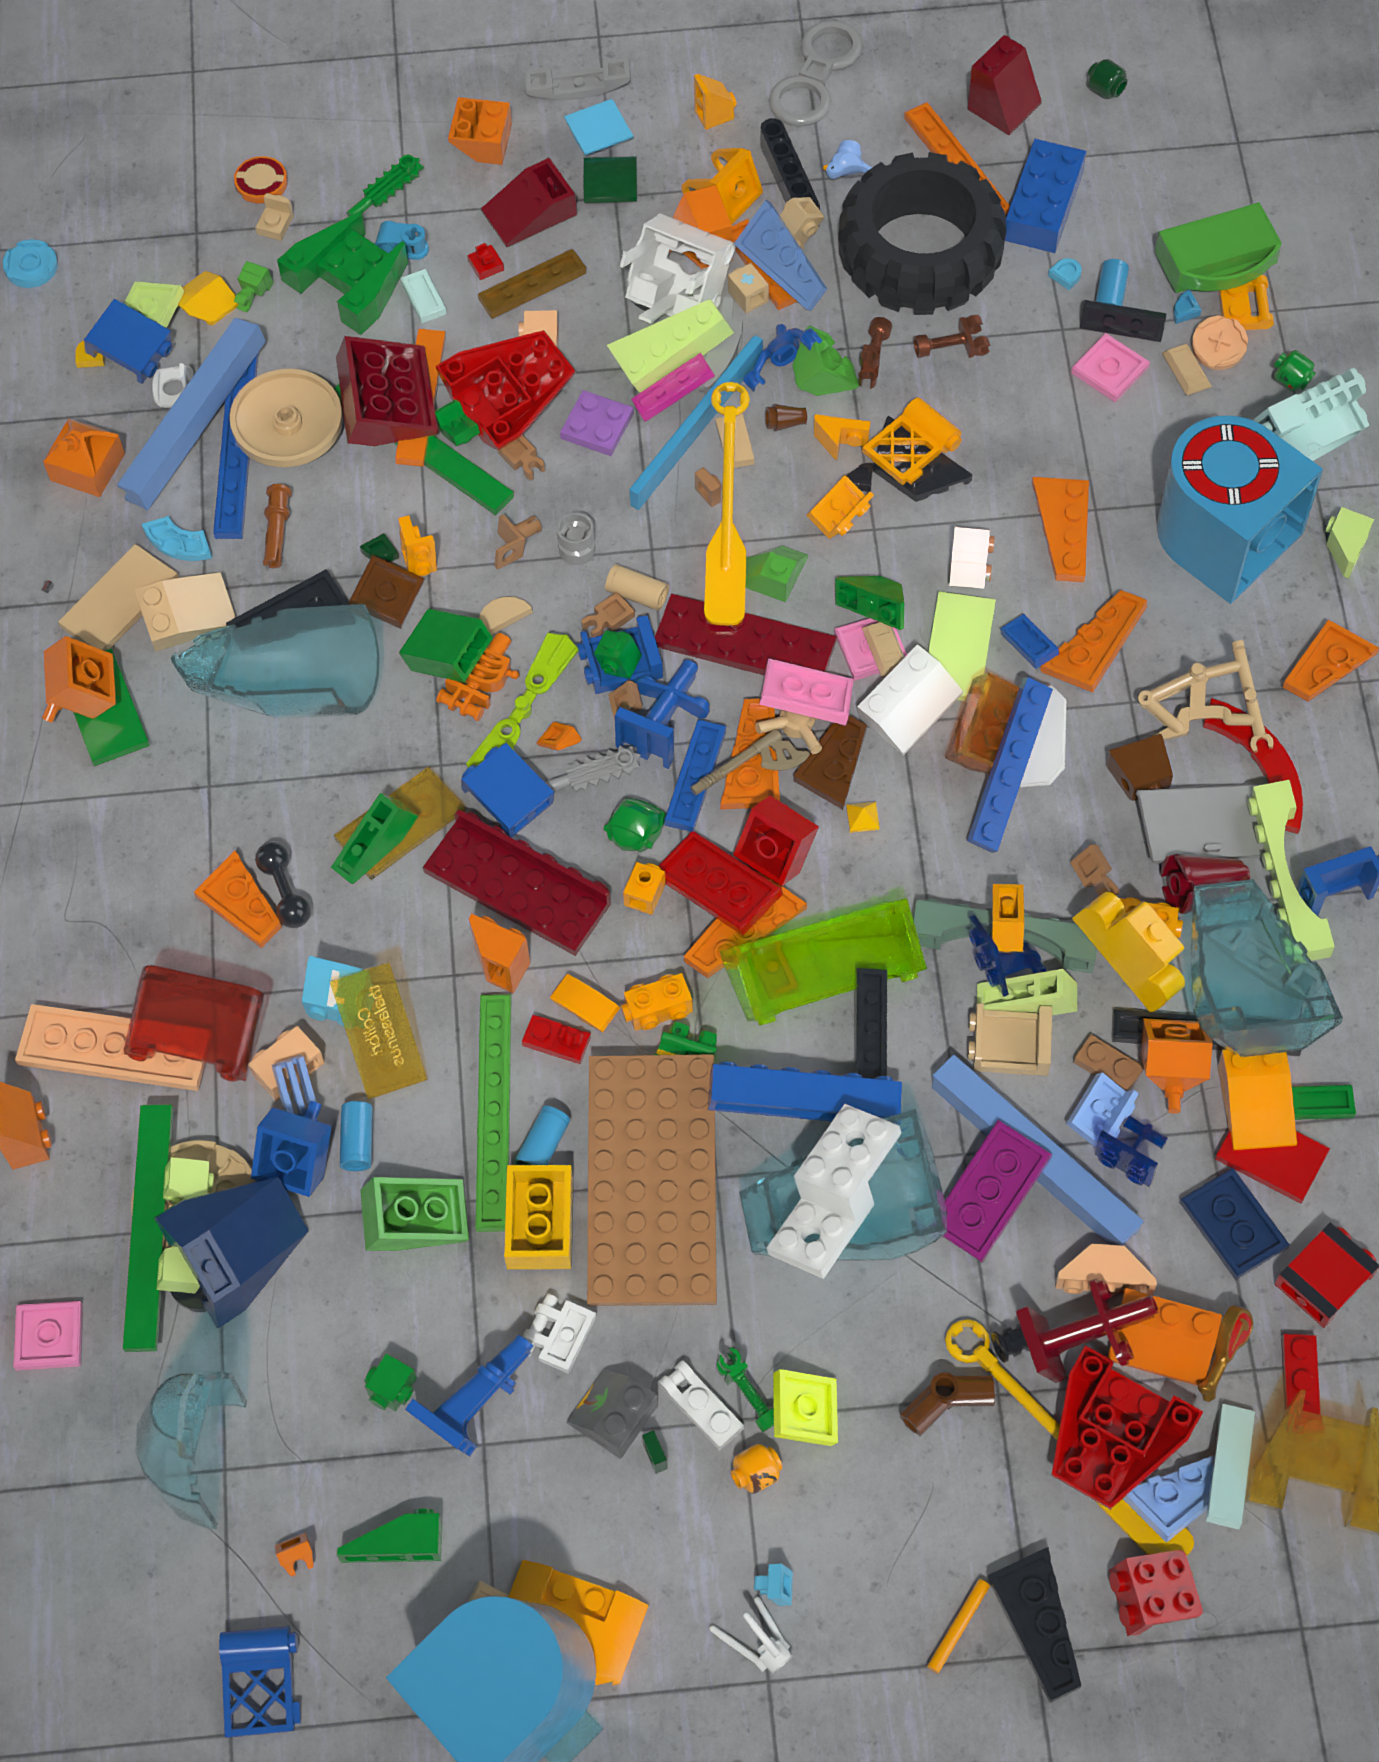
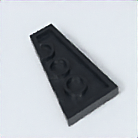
M325 569L226 622V627L240 650L354 620L356 616L331 575Z
M1046 1547L989 1574L987 1579L1049 1703L1081 1689L1080 1676L1066 1627L1067 1622L1060 1602L1049 1548Z

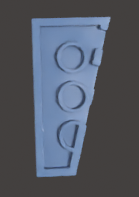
M765 200L735 241V246L804 308L812 311L827 291V287L772 203Z

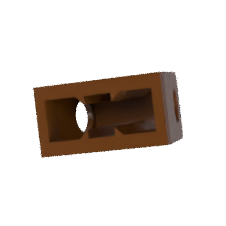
M1162 734L1111 749L1108 752L1106 766L1129 800H1138L1136 794L1138 790L1170 788L1173 772Z

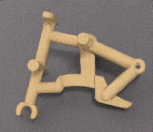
M1243 640L1232 642L1234 661L1210 667L1195 663L1188 673L1150 691H1142L1138 695L1140 706L1143 709H1147L1167 727L1151 736L1162 734L1164 741L1183 737L1189 734L1190 721L1215 718L1222 719L1226 725L1252 726L1254 737H1252L1250 744L1254 753L1258 752L1256 743L1260 739L1266 740L1269 749H1273V738L1265 733ZM1238 672L1248 714H1231L1230 709L1223 706H1205L1206 683L1208 680ZM1191 687L1190 707L1182 708L1177 718L1159 703V701Z

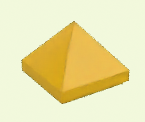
M876 802L846 804L850 833L880 830Z

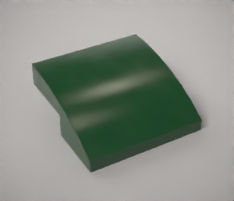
M637 156L584 158V203L637 202Z

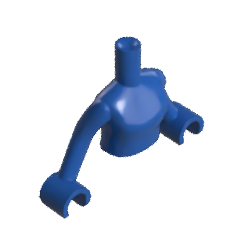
M784 324L777 325L776 337L759 354L753 370L744 377V383L753 392L756 391L755 387L759 383L762 385L766 383L760 372L767 359L771 358V362L778 367L785 366L795 359L799 349V340L810 351L812 350L811 346L817 341L820 344L822 339L812 328L805 331L798 328L787 330Z

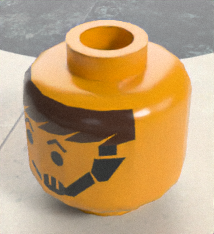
M755 1444L734 1457V1470L730 1473L733 1482L739 1489L744 1487L748 1492L756 1494L779 1480V1471L782 1470V1464L772 1447L766 1448L762 1444Z

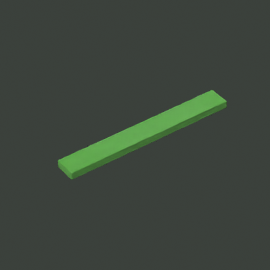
M511 994L480 995L476 1232H505L507 1165H509Z

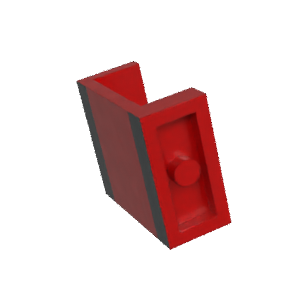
M1330 1222L1279 1274L1274 1285L1320 1326L1325 1328L1333 1320L1337 1311L1368 1279L1371 1280L1379 1269V1264L1370 1251L1364 1248L1361 1249L1352 1241L1351 1236L1346 1230L1341 1227H1335Z

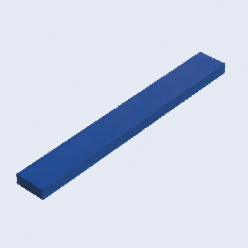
M259 354L255 356L225 399L213 530L215 539H243L250 457L239 448L233 437L230 425V410L238 392L248 382L257 377Z

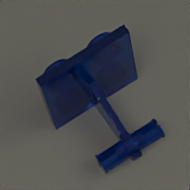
M975 915L969 916L972 929L968 930V935L972 945L977 948L978 953L974 954L977 967L980 971L985 970L990 986L992 988L997 987L1003 997L1009 995L1005 976L1025 968H1030L1034 974L1046 972V967L1041 962L1040 954L1036 950H1032L1027 942H1023V952L999 953L997 945Z
M1130 1115L1123 1127L1139 1135L1132 1147L1102 1130L1098 1137L1095 1155L1104 1166L1110 1169L1116 1167L1126 1173V1177L1131 1182L1137 1185L1144 1184L1150 1188L1158 1163L1138 1150L1145 1140L1163 1149L1169 1138L1155 1131L1150 1123L1145 1125Z

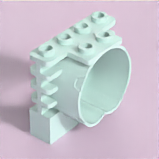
M1350 368L1342 375L1338 374L1329 381L1319 383L1317 386L1309 388L1299 395L1295 394L1268 407L1253 421L1265 426L1310 460L1314 461L1349 442L1369 427L1366 412L1356 401L1366 393L1364 378L1355 368Z

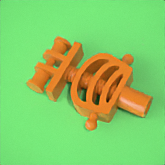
M497 633L473 668V674L470 673L465 683L467 684L464 685L458 681L446 679V690L441 689L439 691L436 702L448 705V709L451 711H455L458 707L460 708V715L464 717L469 715L475 721H479L483 716L484 708L489 709L491 704L489 696L477 690L497 692L504 687L508 676L512 679L519 677L518 671H511L510 659L503 656L511 644L510 638L502 633Z

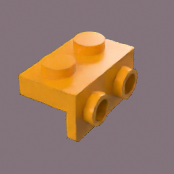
M844 475L806 516L829 539L838 533L842 537L854 525L851 520L855 515L860 518L871 507L868 502L874 494L870 491L864 495Z

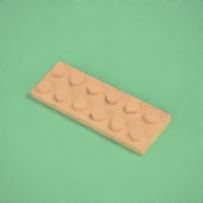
M31 1004L15 1061L21 1066L198 1091L213 1034L208 1029Z

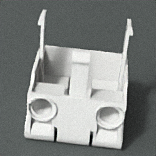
M659 213L656 217L644 223L642 234L636 247L627 252L623 251L620 267L623 268L632 262L627 279L628 288L625 298L649 307L650 309L639 315V319L651 324L664 314L673 316L709 299L718 308L729 264L734 254L735 243ZM671 249L681 254L685 251H693L696 253V257L700 258L701 262L710 266L702 272L698 271L695 274H688L683 271L680 263L668 259L669 251Z

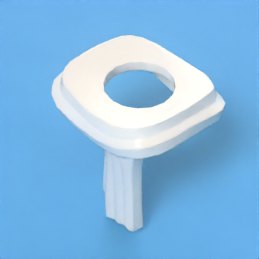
M183 363L175 367L158 369L152 384V394L155 403L160 407L171 408L182 392L177 395L165 394L163 391L164 385L169 381L179 380L185 389L193 377V369L189 365L185 366Z

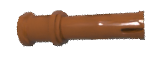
M272 484L266 489L268 507L265 508L264 515L268 523L263 564L265 566L269 565V568H279L282 562L284 522L289 518L290 511L287 505L288 498L291 497L292 492L290 487L283 484Z

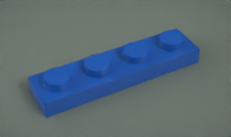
M697 720L665 817V826L688 832L695 830L707 790L694 795L690 787L701 778L703 779L707 774H710V772H713L726 735V726Z

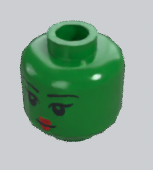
M1293 350L1288 355L1283 352L1273 365L1277 368L1274 373L1275 380L1292 392L1298 389L1303 391L1316 374L1313 371L1315 367L1314 362L1298 350Z

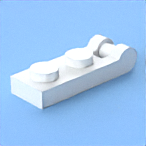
M682 1360L674 1367L675 1371L669 1377L665 1375L657 1383L666 1395L720 1451L744 1429V1425L695 1375L689 1365ZM682 1381H685L690 1387L681 1393L677 1386Z

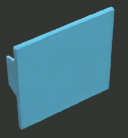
M613 99L564 116L576 143L585 155L634 138Z

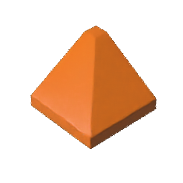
M553 722L539 738L537 744L538 746L559 751L578 744L582 739L573 726Z

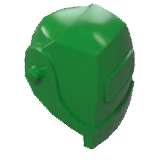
M625 798L613 811L608 824H605L603 830L607 832L608 839L613 841L621 850L644 852L647 849L653 848L654 843L661 834L667 813L649 802Z

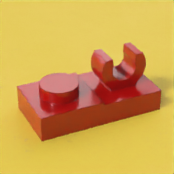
M532 1015L522 1039V1046L581 1064L591 1039V1033Z

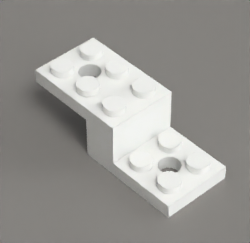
M844 1104L794 1175L801 1199L767 1246L769 1255L824 1279L875 1205L868 1181L901 1135L900 1126ZM860 1138L864 1140L861 1145L849 1146V1143L854 1139ZM811 1234L820 1235L817 1241L811 1243L804 1242L805 1238Z

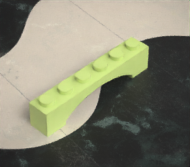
M1285 780L1254 786L1252 796L1248 798V808L1250 815L1256 816L1258 823L1255 826V835L1257 842L1263 843L1265 853H1262V860L1265 871L1270 870L1272 880L1269 881L1272 898H1277L1280 908L1277 909L1278 922L1281 927L1285 926L1287 936L1284 937L1286 952L1288 955H1293L1295 964L1329 958L1332 956L1335 946L1327 918L1320 919L1306 905L1299 895L1287 867L1284 849L1285 826L1287 820L1294 819L1297 808L1290 781Z

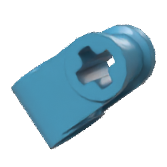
M384 221L380 224L375 245L385 252L389 253L401 241L405 242L408 259L420 260L426 257L429 252V246L424 240L425 230L422 226L393 221Z

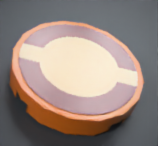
M257 156L245 160L238 166L234 174V184L237 192L246 201L256 204L265 203L264 196L266 193L272 195H282L288 185L287 173L283 164L275 158Z

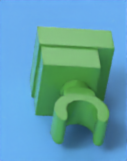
M246 261L237 278L242 290L234 299V302L239 304L237 309L244 312L250 310L254 294L262 297L265 290L269 291L274 283L268 268Z

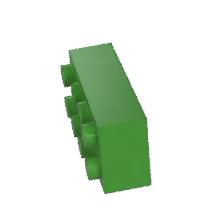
M1258 202L1159 231L1155 254L1175 293L1189 289L1219 291L1247 284L1265 273L1272 265L1277 264L1282 242L1262 205Z

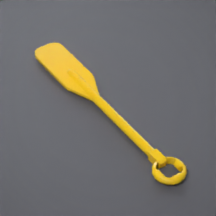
M726 382L718 385L711 396L714 409L724 415L721 523L706 550L704 615L706 620L714 625H737L741 623L745 615L746 549L733 523L736 416L748 408L750 397L744 386L739 383ZM724 390L726 392H740L739 403L741 406L737 408L735 406L722 407L720 405V392Z
M969 1319L959 1320L952 1324L945 1336L946 1349L950 1355L960 1362H977L1058 1440L1060 1424L989 1352L990 1338L984 1326L977 1321ZM963 1327L973 1328L972 1332L978 1338H983L984 1346L980 1345L969 1356L963 1355V1350L957 1344L952 1345L951 1336L957 1337L963 1331ZM1123 1499L1111 1510L1097 1502L1099 1507L1147 1555L1182 1550L1188 1556L1194 1547L1193 1536L1186 1528L1166 1543Z

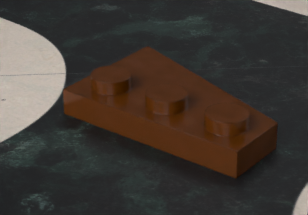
M850 715L846 725L833 722L819 741L822 750L817 754L810 753L809 757L794 774L793 781L844 810L866 735L867 725Z

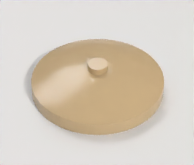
M300 369L273 370L252 379L238 392L230 410L231 430L239 448L251 459L273 467H294L319 458L335 443L343 423L341 403L333 387L320 376Z

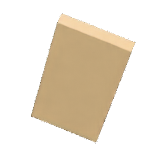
M135 544L58 621L60 628L77 640L106 651L143 616L134 589L161 580L179 578L178 573Z

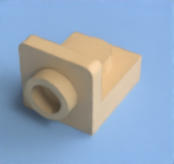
M266 193L264 196L265 209L255 227L256 233L282 241L294 217L291 201L281 195Z

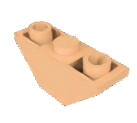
M1091 1244L1058 1272L1055 1289H1063L1065 1293L1079 1294L1083 1291H1091L1090 1280L1098 1279L1100 1281L1104 1279L1110 1289L1111 1296L1115 1295V1293L1124 1294L1126 1288L1153 1295L1157 1286V1279L1125 1246Z

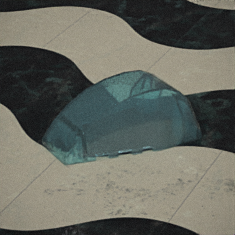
M1253 879L1194 886L1192 899L1191 971L1193 1011L1201 1029L1212 1040L1232 1054L1240 1057L1304 1050L1340 1025L1343 1019L1322 968L1317 962L1310 960L1307 956L1308 950L1301 941L1297 942L1290 934L1289 925L1284 919L1280 920L1274 913L1275 907Z
M916 1109L883 1118L886 1121L899 1125L901 1135L868 1181L875 1205L844 1248L837 1261L893 1260L917 1252L935 1243L947 1232V1208L934 1154ZM860 1138L854 1139L849 1143V1146L861 1145L864 1140ZM807 1157L798 1158L791 1162V1166L779 1173L775 1171L739 1192L751 1252L754 1255L770 1256L767 1246L800 1201L801 1197L794 1175ZM811 1234L805 1238L804 1242L811 1243L817 1241L820 1235Z

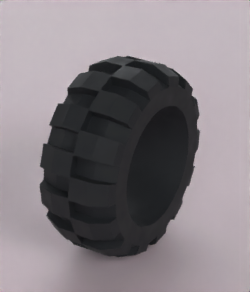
M913 152L894 156L891 164L884 165L880 162L867 170L861 177V182L857 181L846 196L839 221V254L844 269L852 276L854 284L868 298L874 295L878 296L881 306L899 312L901 307L914 309V315H933L935 308L944 306L947 311H950L969 301L970 294L976 297L993 280L994 272L1001 266L1006 236V214L1000 205L1001 199L987 178L979 181L980 175L974 167L962 160L958 164H954L948 161L947 155L928 152V157L914 158ZM924 214L947 220L960 229L965 238L957 245L940 252L915 253L892 245L878 231L884 225L897 218L907 215Z

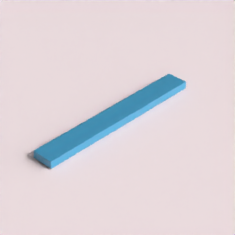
M756 335L750 339L631 486L629 493L632 507L639 510L717 414L711 402L714 389L726 382L741 384L746 374L754 368L759 354L763 351V339ZM725 390L720 392V405L723 406L734 392H726Z

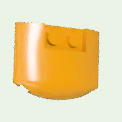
M522 1560L508 1598L547 1605L562 1611L572 1618L583 1630L592 1647L596 1664L595 1685L612 1681V1686L620 1684L649 1605L616 1590L615 1592L554 1570L551 1566Z

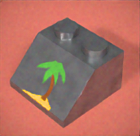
M604 1369L572 1413L567 1424L619 1459H622L658 1407L657 1394L629 1376Z

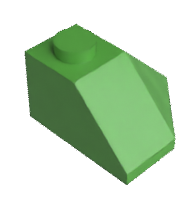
M809 325L805 330L812 328L822 339V342L820 344L817 341L811 346L812 350L810 351L802 342L800 343L792 365L798 388L816 396L858 388L859 383L853 363L847 356L841 358L839 352L832 347L836 342L828 333Z
M781 545L746 557L745 588L786 602L808 559V554Z

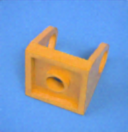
M744 148L716 149L711 155V161L718 173L712 179H687L681 186L684 195V193L690 192L689 187L698 190L716 185L731 225L763 193L751 152ZM718 157L724 158L728 163L723 166Z

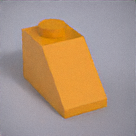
M701 74L694 75V109L705 130L733 120L734 107L737 106L734 94L728 92L722 82Z
M993 884L992 951L1023 952V884Z

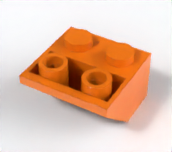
M458 97L448 142L476 162L503 165L512 127L510 103Z
M471 913L469 923L473 943L486 982L514 994L530 965L526 937L517 929L503 928L487 916L478 917Z

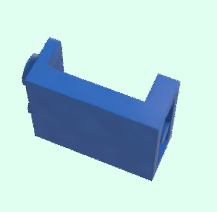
M115 298L84 338L85 353L94 358L98 353L104 355L137 375V382L141 384L144 383L147 377L151 378L158 368L157 363L162 357L166 358L173 347L171 331Z
M648 615L636 618L637 627L622 630L632 636L642 655L630 679L607 675L602 670L594 652L603 635L588 638L586 631L580 632L581 643L576 644L579 649L578 655L580 661L586 660L587 667L583 668L587 685L593 684L595 694L616 690L628 680L635 682L644 675L654 680L663 678L662 661Z
M507 743L503 744L500 748H492L485 755L484 761L478 766H470L463 773L461 779V790L465 794L470 792L501 824V829L511 838L552 805L554 800V791Z
M1372 846L1304 868L1296 889L1306 905L1317 916L1327 896L1356 886L1361 887L1367 900L1374 898L1379 886V855L1376 856Z

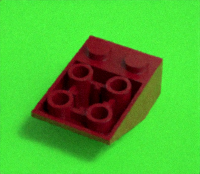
M550 158L525 168L481 208L482 213L506 248L577 215L575 193Z

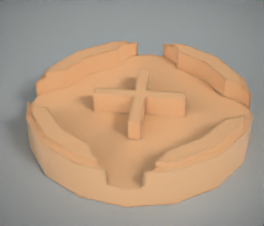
M1217 315L1205 319L1197 326L1193 334L1192 350L1194 356L1202 365L1210 369L1225 370L1241 362L1247 350L1248 337L1245 328L1237 320Z

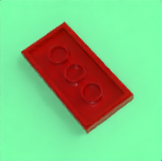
M694 831L658 865L662 871H665V883L667 886L742 936L783 895L782 889Z

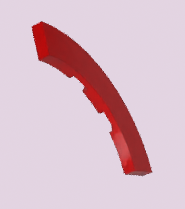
M1211 698L1209 706L1227 707L1230 709L1231 714H1247L1228 703ZM1205 719L1203 728L1215 731L1236 744L1240 743L1251 753L1252 759L1256 762L1263 775L1266 776L1268 784L1285 780L1290 781L1297 808L1294 819L1287 820L1285 831L1299 834L1303 817L1302 788L1293 761L1279 740L1264 726L1265 733L1273 738V749H1269L1266 740L1260 739L1256 743L1258 752L1254 753L1250 744L1252 737H1254L1252 726L1226 725L1222 719Z

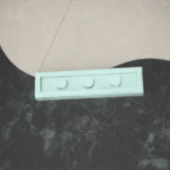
M1222 1404L1206 1522L1238 1530L1241 1527L1255 1411Z

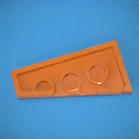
M1032 477V487L1037 498L1036 504L1041 515L1042 528L1047 539L1048 552L1055 580L1084 582L1086 574L1089 480Z
M1120 590L1096 613V617L1088 625L1084 624L1077 631V635L1069 643L1065 642L1059 647V655L1040 666L1041 672L1093 693L1146 610L1147 600Z
M760 698L744 699L731 759L770 733L758 734L755 728L757 722L775 718V709L759 705ZM769 747L772 759L777 761L775 751ZM757 754L727 774L720 810L753 808L769 795L780 801L778 771L761 767L762 758L760 754Z
M758 871L757 873L782 889L783 895L744 936L716 919L683 956L684 962L708 979L745 953L747 946L762 941L805 911L807 903Z

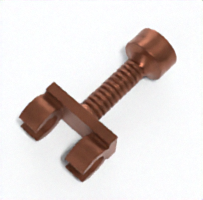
M971 315L967 318L961 317L958 327L960 333L934 339H929L924 334L914 336L913 338L917 358L930 356L932 349L954 346L956 344H964L968 357L972 358L974 355L983 356L990 352L988 346L991 345L986 336H981L974 340L971 334L982 331L981 325L983 323L979 315Z
M876 317L871 321L869 334L872 340L870 345L864 344L860 357L861 371L858 379L860 387L864 379L871 380L870 389L876 386L879 375L882 341L887 340L892 331V323L887 318Z

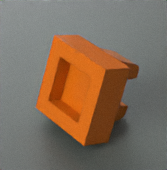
M306 1532L274 1545L280 1566L285 1568L289 1576L296 1575L293 1565L297 1560L305 1561L308 1569L313 1568L312 1548Z

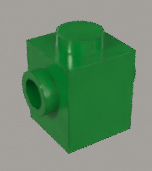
M606 630L594 652L605 674L628 679L631 678L642 657L632 636L623 631L612 632Z
M385 1354L378 1367L373 1366L365 1378V1389L368 1396H370L368 1400L382 1410L388 1407L396 1412L401 1404L405 1405L413 1394L414 1388L412 1386L417 1380L414 1369Z

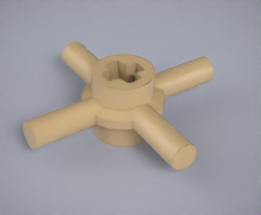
M781 710L780 717L755 724L758 734L770 732L774 729H782L791 738H803L812 754H817L822 750V746L811 730L815 720H818L817 718Z

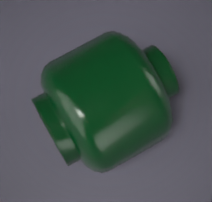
M1103 59L1099 63L1095 62L1088 70L1089 88L1104 99L1117 98L1127 86L1126 71L1110 59Z

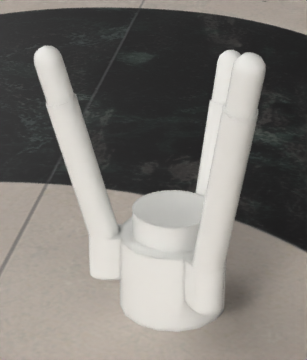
M755 1597L754 1601L773 1637L768 1638L749 1613L745 1612L743 1614V1618L763 1642L757 1650L761 1655L760 1657L717 1627L710 1626L709 1630L755 1663L762 1672L768 1668L774 1674L793 1656L788 1650L790 1648L789 1644L783 1639L760 1597Z

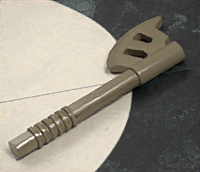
M774 729L730 761L713 770V772L704 776L703 779L701 778L690 789L694 795H698L757 754H760L762 758L761 767L775 771L789 770L797 767L810 754L808 751H797L790 741H782L781 733ZM769 747L775 751L777 761L772 759ZM783 750L788 752L791 757L790 760L785 758Z

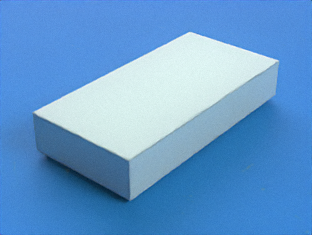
M426 269L401 278V284L421 323L447 314L446 308Z

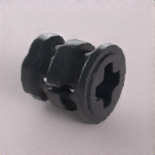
M1020 1323L1014 1329H1011V1327L1004 1329L1002 1334H999L997 1331L991 1333L993 1348L1003 1363L1009 1361V1355L1016 1357L1022 1354V1350L1029 1351Z

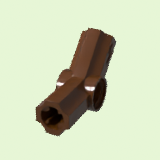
M947 1372L938 1373L931 1380V1384L900 1414V1418L907 1428L921 1437L946 1410L953 1406H994L993 1376H954ZM939 1386H947L952 1390L953 1394L948 1397H942L937 1394L935 1389Z

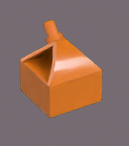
M716 185L684 193L673 218L732 242V225ZM693 251L683 252L701 269L710 266L701 262L700 258L696 257V253Z
M68 418L43 463L50 481L101 497L125 452L119 434Z
M68 636L63 637L44 650L45 703L47 707L42 719L53 723L58 710H62V708L94 719L116 704L113 654Z
M1143 1019L1141 1057L1145 1075L1164 1091L1165 1098L1168 1099V1112L1171 1114L1181 1112V1098L1184 1097L1185 1091L1210 1079L1213 1042L1207 1022Z

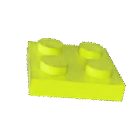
M782 1369L773 1373L774 1437L826 1446L837 1444V1380Z

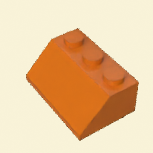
M1126 1288L1120 1305L1146 1297L1149 1294ZM1153 1296L1159 1313L1155 1314L1154 1318L1117 1331L1121 1341H1128L1134 1355V1359L1129 1360V1364L1125 1366L1198 1386L1206 1379L1222 1314ZM1110 1345L1107 1358L1113 1360L1114 1363L1119 1364L1112 1349V1346Z

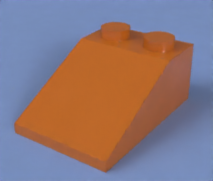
M0 1082V1151L12 1170L49 1160L47 1148L52 1147V1142L48 1129L43 1130L41 1120L46 1119V1114L42 1102H36L29 1091Z

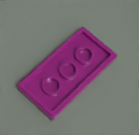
M998 1120L928 1227L983 1263L1053 1155Z

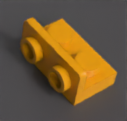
M409 515L399 517L401 551L407 571L418 576H426L431 572L437 571L433 536L420 537L418 526H412Z

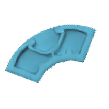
M169 516L142 524L145 535L150 543L169 557L185 561H201L212 558L203 530L193 532L182 530L173 524Z

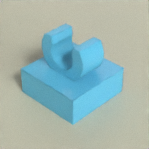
M769 1564L768 1576L754 1577V1590L760 1591L761 1595H767V1598L778 1606L792 1605L793 1571L783 1564Z

